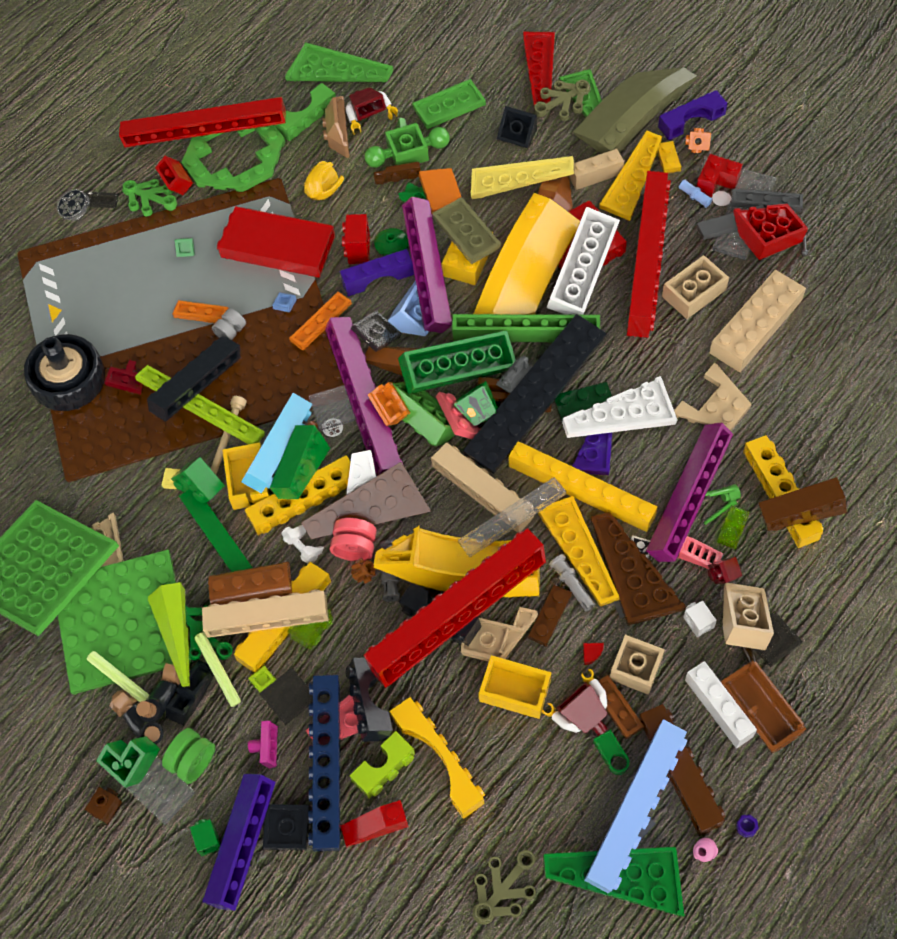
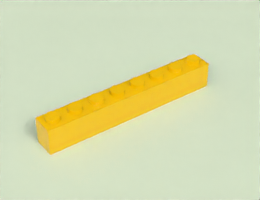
M519 441L509 455L510 468L569 496H573L605 513L610 512L615 518L645 532H648L656 517L657 506Z

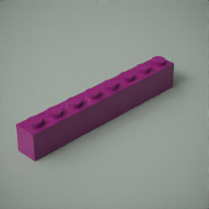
M411 197L402 205L424 330L443 333L452 326V318L429 200Z
M722 422L706 424L646 549L657 562H675L733 436V433Z

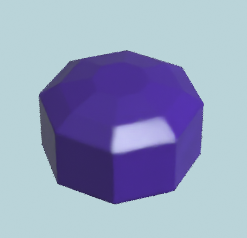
M742 815L736 823L737 833L744 838L753 837L759 829L757 819L751 815Z

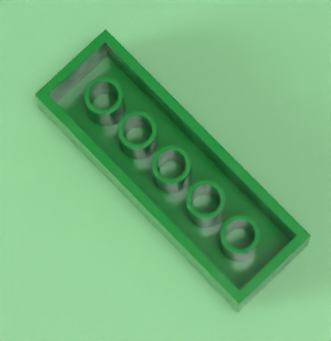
M506 330L407 351L398 358L407 392L410 394L479 377L504 373L508 371L516 359Z

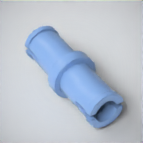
M686 179L679 185V189L688 194L690 199L698 201L705 208L711 204L713 199L703 193L701 188L693 186Z

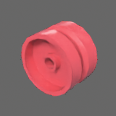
M342 518L334 523L332 532L334 537L331 539L330 552L334 556L348 561H356L360 558L365 561L373 557V542L376 539L377 533L376 527L373 524L357 518Z

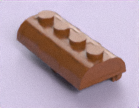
M287 561L210 575L208 578L210 604L224 605L231 601L246 602L252 598L267 599L274 595L280 597L289 596L292 593L290 563Z
M751 661L720 681L757 729L756 733L771 753L779 751L805 732L804 722L757 662Z

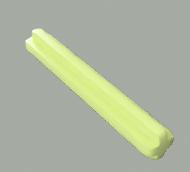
M205 633L197 634L195 641L230 706L238 705L241 699Z
M92 651L88 655L87 661L137 701H145L148 698L149 694L97 652Z

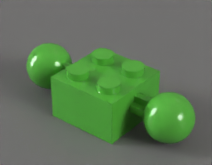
M414 123L385 132L388 148L382 149L379 146H371L366 150L364 158L366 163L373 168L381 167L385 160L392 157L395 165L413 162L422 163L429 161L428 146L431 145L436 149H442L448 145L450 136L446 129L436 127L430 131L429 136L423 137L418 124Z

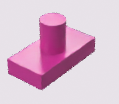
M261 721V739L249 740L248 750L250 753L260 752V763L267 768H275L278 726L271 721Z

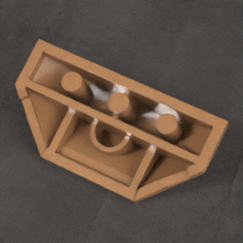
M344 96L333 97L325 109V117L322 118L323 127L326 128V130H323L324 140H328V145L331 149L349 158Z

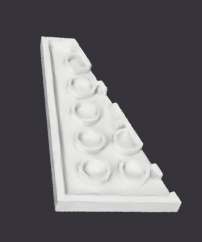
M659 376L654 381L645 382L636 389H629L610 397L604 403L594 404L590 409L580 410L564 417L562 424L567 438L675 425L677 417L662 378Z

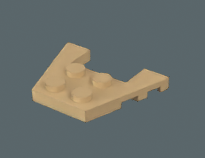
M714 363L705 373L704 378L718 386V389L699 411L681 401L674 412L677 418L688 419V422L691 423L698 422L706 425L722 422L732 431L751 408V403L721 368Z
M519 607L513 626L479 618L482 627L469 646L464 643L461 644L462 655L488 662L491 655L506 659L537 618V611Z

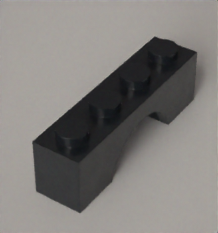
M414 583L410 584L399 600L402 612L409 617L415 616L421 607H426L432 602L429 591ZM475 617L454 634L451 639L458 644L464 643L469 646L482 627L479 618Z
M353 658L346 667V677L349 678L350 682L349 692L354 701L353 711L357 715L358 733L361 734L362 742L386 741L393 731L389 712L377 707L371 700L368 689L373 687L378 679L370 670L365 658Z

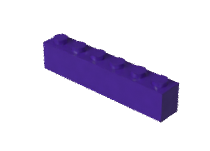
M261 774L243 775L202 901L203 903L218 909L236 910L273 793L275 781Z

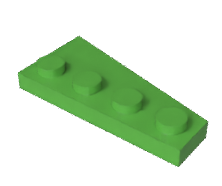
M591 69L559 77V80L565 83L576 84L579 80H586L589 83L590 92L583 97L582 113L585 117L602 101ZM577 95L572 98L574 103L576 102Z

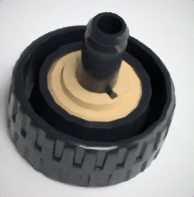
M61 334L46 338L31 350L24 364V376L28 388L40 404L56 411H70L87 405L99 394L105 381V369L101 357L92 343L77 335Z

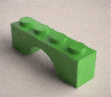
M321 83L310 92L312 101L306 109L299 112L286 111V123L277 124L275 127L285 139L291 141L325 114V109L331 99L336 97L334 91Z

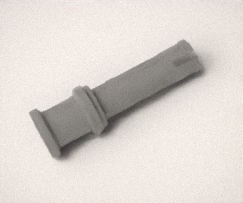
M564 554L557 556L549 563L550 567H554L560 581L567 584L584 611H589L596 604L576 578L575 570L570 568Z

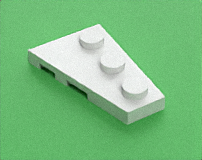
M371 450L352 453L346 495L376 477Z

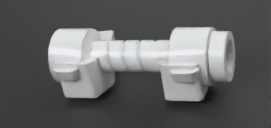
M303 525L294 529L291 527L285 528L281 533L283 540L288 544H293L301 552L300 557L302 561L307 564L309 562L314 563L318 555L322 554L324 547L305 546L300 541L306 533Z

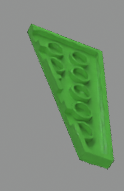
M305 42L285 78L286 81L387 82L393 72V66Z

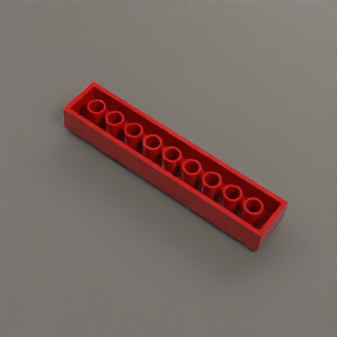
M647 171L627 336L649 338V332L654 329L671 180H667V172Z
M528 528L523 532H518L513 540L501 545L495 554L486 557L477 568L469 570L464 578L452 583L446 592L438 594L429 605L421 607L415 616L403 621L398 629L386 634L377 645L371 646L363 656L370 670L385 689L544 565L546 558L542 542Z

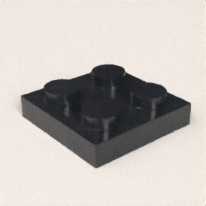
M269 804L265 815L262 848L264 850H307L310 806Z

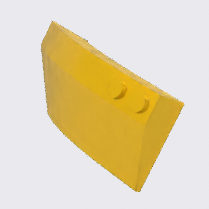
M534 193L511 230L492 268L474 314H536L547 286L573 240L580 221L550 198Z
M420 526L413 529L414 532L408 536L403 535L394 540L389 548H381L376 551L373 565L376 569L416 585L446 592L452 583L460 581L469 570L477 568L486 557L495 554L501 545L507 544L511 540L494 541L460 538L420 529ZM540 568L503 597L539 596Z

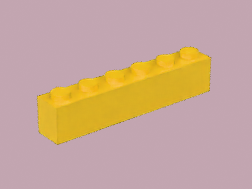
M309 562L307 566L301 568L299 576L294 581H291L292 593L303 594L309 593L311 590L324 591L331 583L330 576L327 572ZM295 626L249 632L246 640L243 643L241 642L235 649L234 656L236 660L255 673L266 663Z

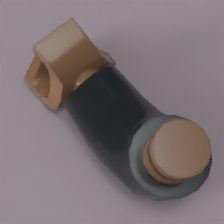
M165 663L161 681L148 698L137 705L136 711L143 721L153 723L164 714L166 706L170 703L177 690V685L180 684L174 665Z
M124 689L117 691L112 696L109 706L119 717L123 715V719L137 738L147 736L155 745L159 743L164 735L161 725L156 722L143 721L136 711L137 700Z

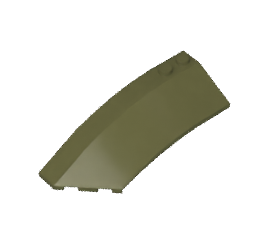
M684 67L637 72L606 96L573 131V134L601 154L618 149L620 153L650 120L674 100L676 101L697 76Z

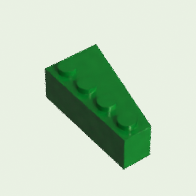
M295 425L270 485V489L278 499H299L331 449L315 425Z

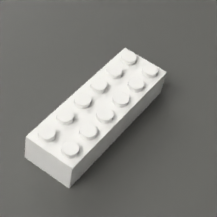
M586 207L546 308L564 315L584 314L619 224V219Z

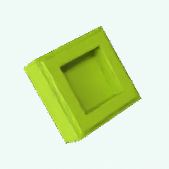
M265 666L248 678L261 695L277 683L276 678Z

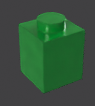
M211 819L199 820L194 826L190 827L196 850L201 857L220 849L221 843L215 824Z

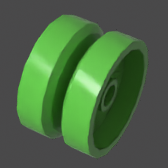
M191 728L184 729L173 739L162 759L163 768L172 774L177 773V777L186 784L193 783L203 774L215 753L214 743L206 738L200 739L199 733Z

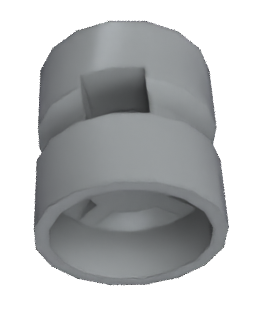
M229 308L222 315V319H218L212 326V330L219 338L224 335L233 340L236 332H240L246 325V321L237 311Z

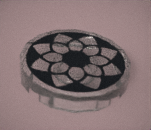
M79 189L66 192L58 201V214L64 220L75 221L81 218L88 210L89 197Z

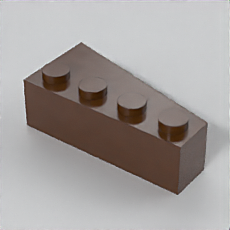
M837 477L759 502L760 511L768 531H777L784 527L847 513L846 497Z

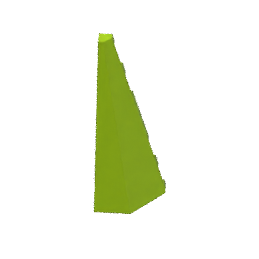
M181 582L161 585L148 596V601L182 687L190 686L185 588Z

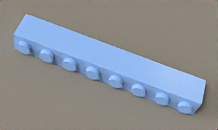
M664 719L659 724L584 881L608 894L612 889L617 890L622 880L619 874L622 868L627 869L632 859L628 855L632 848H637L641 840L638 834L641 828L646 829L651 817L647 815L651 808L653 810L656 808L660 800L657 794L660 789H665L669 781L666 775L669 769L673 771L678 762L675 756L678 750L682 752L687 743V740L684 739L687 732Z

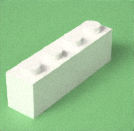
M705 661L687 672L685 681L735 748H738L754 737L757 729Z

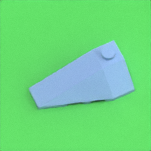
M415 280L394 309L388 322L401 333L426 336L429 331L424 330Z

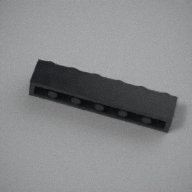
M224 335L215 340L210 347L202 351L198 357L190 361L187 366L178 371L157 391L149 395L147 398L149 412L165 422L241 358L240 345Z

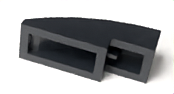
M199 660L189 672L190 686L182 687L181 683L179 684L177 694L166 706L167 719L184 726L192 716L214 677L207 663Z

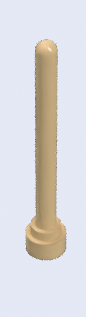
M233 396L230 402L231 413L238 416L239 411L245 408L247 401L242 397ZM226 431L222 435L211 466V470L215 475H217L223 458L222 450L226 449L231 436Z

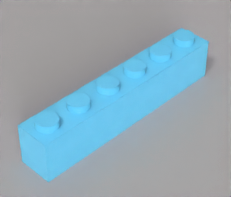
M292 393L242 479V483L261 494L265 487L270 488L273 481L272 475L277 471L295 425H304L302 424L303 420L307 422L312 413L309 411L312 403Z

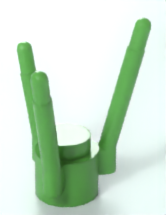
M736 484L706 493L705 496L710 497L720 495L722 500L728 502V504L705 520V525L731 506L737 505L736 500L741 498V493Z

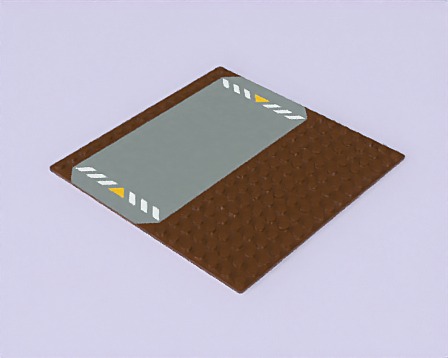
M280 178L259 183L244 192L234 190L177 206L172 211H159L152 213L150 216L127 220L24 249L17 253L36 345L48 337L61 334L83 337L92 343L99 353L105 369V379L110 367L126 369L129 360L136 361L135 372L139 373L149 365L172 378L178 371L187 366L190 361L198 357L202 351L210 347L215 340L219 339L212 330V326L215 323L174 318L172 313L178 300L229 307L237 311L246 321V325L240 332H236V336L232 340L240 345L241 358L199 393L201 396L230 412L232 410L230 404L232 397L239 396L244 398L247 402L245 408L239 411L238 417L254 426L276 421L292 393L312 403L309 410L349 399L326 330L304 351L291 343L289 339L324 305L315 277L221 258L219 250H217V243L223 236V229L227 226L229 215L233 212L235 206L294 218L282 179ZM193 238L195 255L177 257L174 240ZM279 292L296 295L297 300L290 312L273 309L272 304ZM104 381L99 394L87 405L70 411L50 409L63 472L67 482L76 481L222 437L224 430L184 407L165 422L149 412L147 398L155 391L145 385L141 395L106 386Z

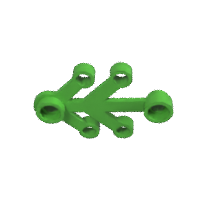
M152 179L140 184L133 180H128L123 184L122 191L125 195L129 196L128 206L131 211H137L140 208L135 194L141 196V211L144 216H150L153 213L149 200L164 205V208L169 211L176 209V198L170 195L173 191L169 190L166 184L160 186L158 179ZM164 193L167 196L161 197L156 194Z

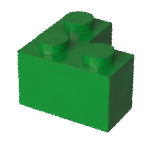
M201 457L187 463L171 478L178 490L183 493L191 490L194 498L202 504L210 501L225 487Z
M147 736L130 740L128 745L123 740L107 743L96 761L126 788L142 782L161 749Z

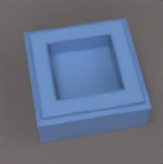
M279 292L272 304L273 309L290 312L297 300L296 295Z

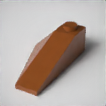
M569 175L542 182L538 191L539 195L550 198L567 212L573 209Z
M370 345L365 353L366 363L403 376L398 358L404 352L421 348Z

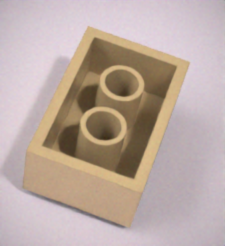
M703 255L664 284L662 297L688 319L726 291L729 277Z

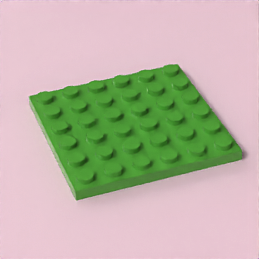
M35 500L0 537V614L39 637L119 547L118 543Z
M169 549L100 567L58 614L70 692L73 695L115 684L114 681L87 661V657L92 651L97 652L129 679L163 671L165 663L173 665L148 601V596L159 586L176 583Z

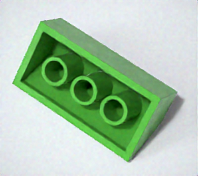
M405 382L393 383L410 411V414L402 421L409 423L415 432L423 435L427 442L433 446L443 445L455 436L438 401L425 390L408 394Z

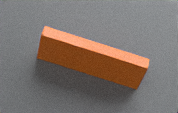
M178 300L172 314L174 318L216 323L218 319H222V315L229 307Z

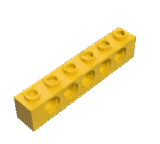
M767 435L745 443L743 453L770 499L800 489L794 483L792 473L787 471L783 458L777 454L775 444L769 440ZM817 520L806 522V525L797 524L786 527L798 548L820 540L823 533L822 524Z
M347 455L315 472L301 496L307 495L305 498L278 499L275 494H272L244 509L257 535L268 533L273 527L286 523L290 518L303 514L312 506H318L325 499L334 497L340 491L346 489L351 463ZM336 477H341L339 480H333ZM273 513V515L266 517L267 514Z

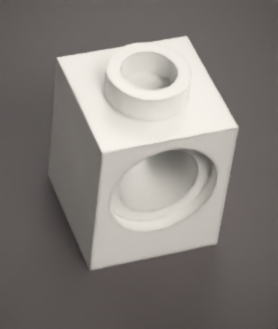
M703 601L688 605L683 617L696 637L713 629L717 621Z

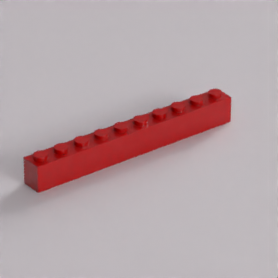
M282 97L120 121L119 137L125 148L286 123V109Z

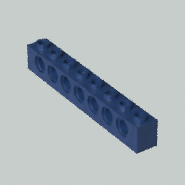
M338 675L313 676V682L309 683V694L313 695V703H309V716H313V724H309V737H313V745H309V758H313V766L309 767V780H313V788H309V801H313V810H309V823H313V832H309L308 840L309 846H313L314 852L340 851V680ZM324 694L330 696L329 701L326 703L319 701L320 696ZM323 715L330 717L329 722L326 724L319 722V718ZM323 736L330 738L329 743L326 745L319 744V739ZM323 757L330 759V763L325 767L319 765V760ZM325 778L330 780V785L327 788L319 787L320 780ZM321 801H329L330 807L327 810H320L318 806ZM323 822H328L330 829L325 833L318 830L319 825Z

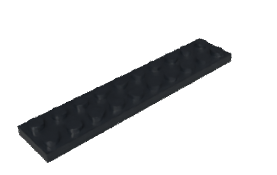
M576 314L499 406L496 413L489 418L464 448L463 453L495 474L508 458L516 443L522 441L607 337V333Z

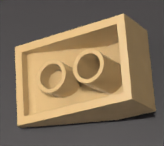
M732 583L724 584L723 633L725 644L766 650L774 631L764 588Z

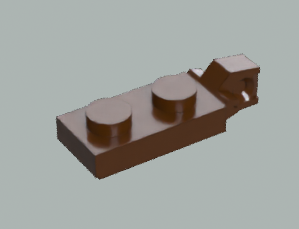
M419 162L389 166L386 167V170L374 172L375 184L415 179L419 177V171H421Z

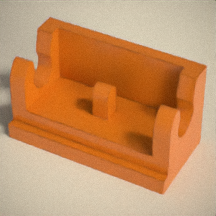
M388 382L384 386L381 384L368 394L369 399L386 426L396 425L410 414L392 382Z

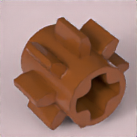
M360 558L351 566L352 577L358 583L363 581L366 584L372 581V577L376 576V568H374L373 562L369 561V559L364 561Z

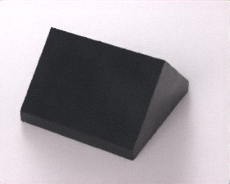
M505 106L496 139L529 148L537 132V115Z

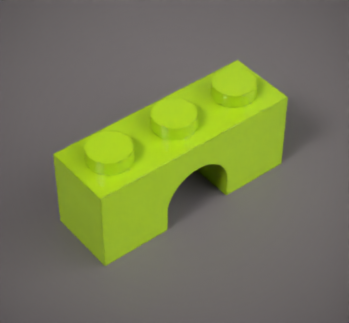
M397 731L381 745L382 752L388 757L384 766L374 768L364 761L349 775L351 781L368 799L372 796H377L383 790V785L388 780H394L399 774L398 770L403 766H408L414 759V748Z

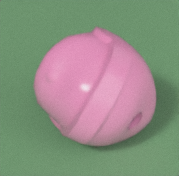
M701 838L695 843L693 848L694 857L701 862L711 861L718 854L717 845L710 838Z

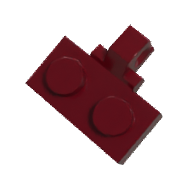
M129 360L126 369L110 367L105 379V385L141 395L144 384L136 380L135 376L138 374V372H135L136 361Z

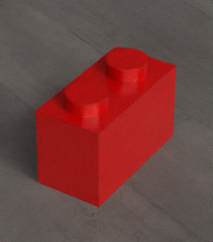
M165 155L155 167L171 191L184 195L193 184L181 163Z

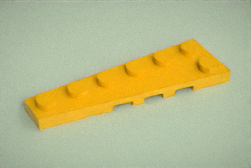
M650 131L645 132L599 204L600 209L628 221L631 220L646 182L647 171H650L662 141V136Z
M571 496L537 508L538 515L599 606L618 601L619 595L574 497Z

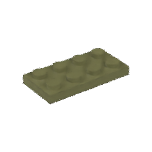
M462 197L432 213L433 219L471 264L501 248L500 241Z

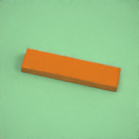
M337 292L289 338L290 342L304 351L325 330L330 318L339 317L352 304L351 300Z

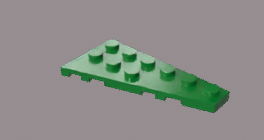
M676 847L631 849L628 856L632 859L627 869L622 868L619 874L622 880L617 890L612 889L609 894L584 881L598 851L543 854L546 879L680 917L685 916Z

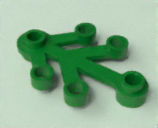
M185 604L186 625L190 627L189 658L197 660L200 658L201 650L195 641V636L204 632L203 621H195L190 616L202 615L203 607L188 608ZM214 637L207 638L212 648L216 650V655L219 659L227 660L231 657L233 648L230 643H220ZM221 650H226V651H227V654H226V655H222V654L220 653V651H221ZM192 651H197V652H198V655H197V656H193V655L191 654V652H192Z

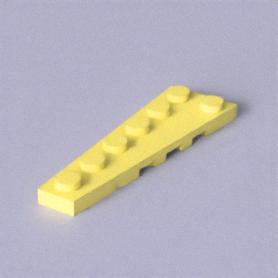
M569 156L472 169L471 198L472 200L484 198L489 195L574 174V158Z

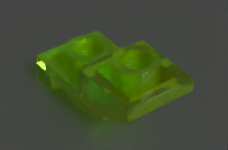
M731 505L717 543L736 549L750 512Z

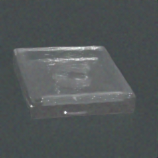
M344 385L309 396L319 431L355 421Z

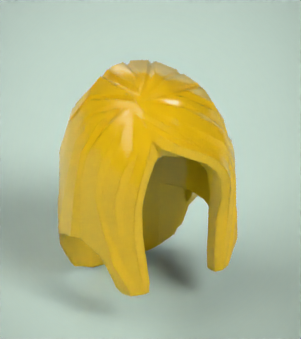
M321 161L310 171L304 185V192L309 198L313 200L326 199L342 184L344 177L341 175L338 178L331 162Z

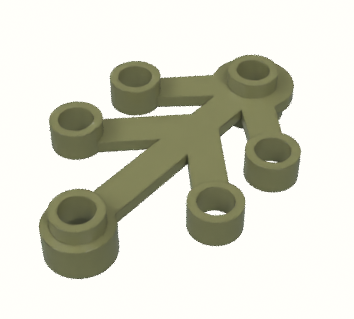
M557 80L554 83V90L542 88L540 91L542 99H548L549 97L557 98L547 104L545 102H537L534 106V113L537 117H544L548 110L563 103L562 110L559 112V119L567 121L569 119L568 110L571 98L576 95L577 99L573 104V112L579 114L583 111V97L590 92L589 83L586 80H579L576 84ZM563 89H567V90H571V91H569V92H563Z
M523 850L518 854V864L502 883L500 875L501 859L496 856L489 859L488 865L492 873L493 895L488 901L485 889L488 884L487 877L484 874L475 876L474 883L477 887L478 903L473 908V918L478 924L487 925L493 921L494 917L511 916L518 918L521 916L522 907L520 904L513 903L510 907H495L500 900L525 898L530 901L536 897V889L531 885L520 889H510L524 870H529L534 866L535 856L531 851ZM525 857L530 859V863L527 865L522 863V859ZM494 860L499 862V866L496 868L491 866V862ZM478 878H484L485 883L479 885L477 883ZM531 889L534 894L528 897L525 894L526 890ZM518 907L520 911L518 914H513L511 909ZM487 910L488 915L481 917L480 911Z

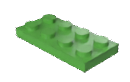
M469 79L412 103V107L428 130L486 105V100L473 81Z

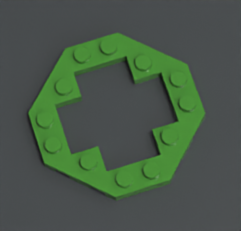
M274 125L237 130L236 132L240 137L256 130L268 146L255 152L256 157L261 162L260 164L235 177L232 176L226 167L211 175L199 160L212 153L207 141L223 133L192 137L181 163L198 187L213 186L214 189L227 190L231 188L236 189L238 192H244L273 176L275 164L278 163L281 155V148L285 145V139Z

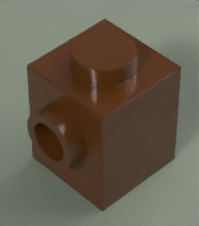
M99 787L84 810L93 817L108 824L122 801L117 797L118 793L109 787L106 790Z

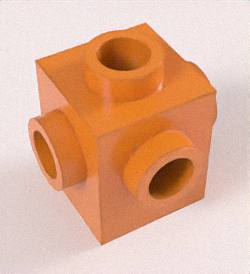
M694 128V131H690L689 135H686L685 145H688V149H692V153H702V150L709 151L711 132H704L703 128ZM696 138L701 139L699 143H695Z

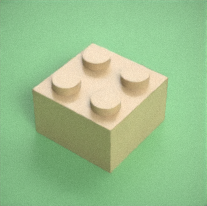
M625 635L612 667L610 678L616 683L649 695L665 649Z

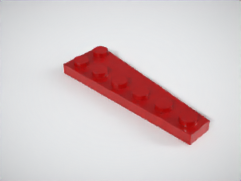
M523 31L533 107L537 102H545L547 104L551 101V97L542 99L540 91L542 88L552 90L555 32Z

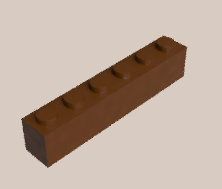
M663 704L640 714L639 720L644 725L643 730L650 743L663 719L674 725L671 711L666 709ZM685 746L682 752L678 750L675 756L678 762L673 771L669 769L667 776L696 832L701 836L721 827L725 822L724 818L726 816L723 808L720 805L717 806L712 788L704 782L702 769L700 766L696 767L693 761L694 755L690 747Z

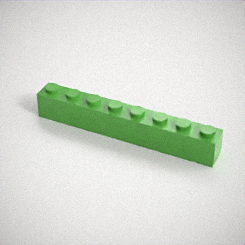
M453 314V342L506 330L510 342H554L575 315ZM579 315L600 328V315Z

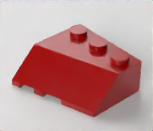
M788 204L767 205L766 208L760 209L749 207V210H741L740 208L733 210L739 236L759 260L801 243L808 230V227Z

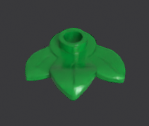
M410 182L407 184L405 192L398 193L400 200L406 202L411 197L426 200L422 186L418 188Z

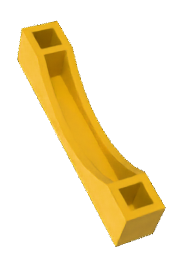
M409 697L390 710L391 718L403 734L423 741L442 759L450 777L451 802L464 819L484 805L483 797L485 794L479 785L474 786L471 782L472 776L467 768L462 769L458 764L460 759L454 751L450 752L446 747L448 743L442 734L438 735L435 732L436 726L429 717L427 719L422 714L424 710L418 701L414 702Z

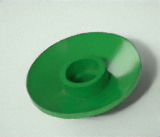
M385 229L376 236L374 241L375 249L382 256L407 249L409 246L408 236L400 229Z

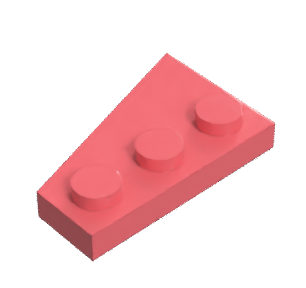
M439 391L436 399L454 434L473 439L480 430L478 425L474 426L455 407L456 397L454 395Z
M350 695L340 702V740L358 733L357 715L354 714V701ZM324 715L319 719V722L326 724L329 722L330 717ZM328 736L321 737L319 744H328L330 738Z

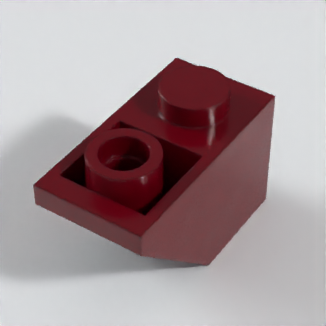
M736 556L708 565V575L710 580L714 581V584L728 583L743 576Z

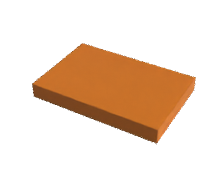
M452 168L419 171L418 176L426 200H429L431 214L461 198Z

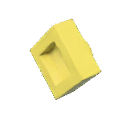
M165 468L162 481L163 488L177 489L171 478L180 469Z

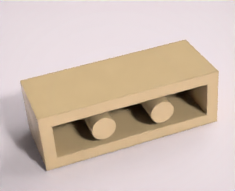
M618 149L576 162L574 163V174L569 175V179L575 190L617 177L624 167V160Z

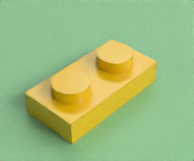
M674 142L661 143L657 153L663 172L673 173L681 171V164Z

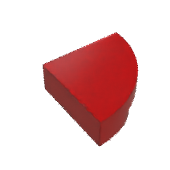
M583 643L584 665L592 664L601 656L604 643Z

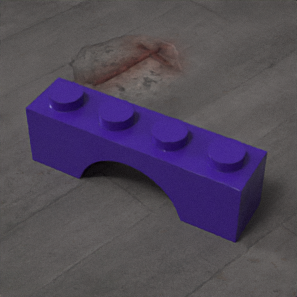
M717 90L707 93L698 99H694L687 104L678 106L676 109L660 115L658 128L668 140H672L683 134L685 122L691 118L703 117L713 121L726 114L727 102Z
M407 249L341 270L340 275L346 294L349 297L364 292L367 285L379 277L392 276L400 280L414 275L411 257Z

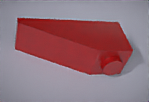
M401 800L380 806L341 825V830L346 847H350L409 826Z

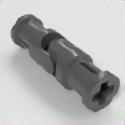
M393 540L380 542L379 548H389L392 546ZM381 571V583L384 586L382 599L386 602L399 600L400 594L397 587L399 577Z

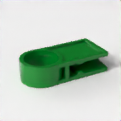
M611 730L593 739L595 747L613 774L622 775L627 772L630 760ZM616 756L622 757L626 760L627 765L622 770H616L611 766V759Z

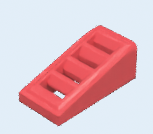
M687 536L678 558L709 569L708 565L712 564L709 562L711 556H715L713 562L715 563L721 561L723 553ZM689 547L692 548L691 553L687 551ZM696 550L700 551L698 556L695 555ZM704 553L708 554L706 560L702 559Z

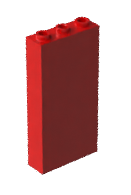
M235 206L233 212L229 215L227 226L223 229V236L217 243V250H219L221 258L320 278L335 239V231L332 225Z

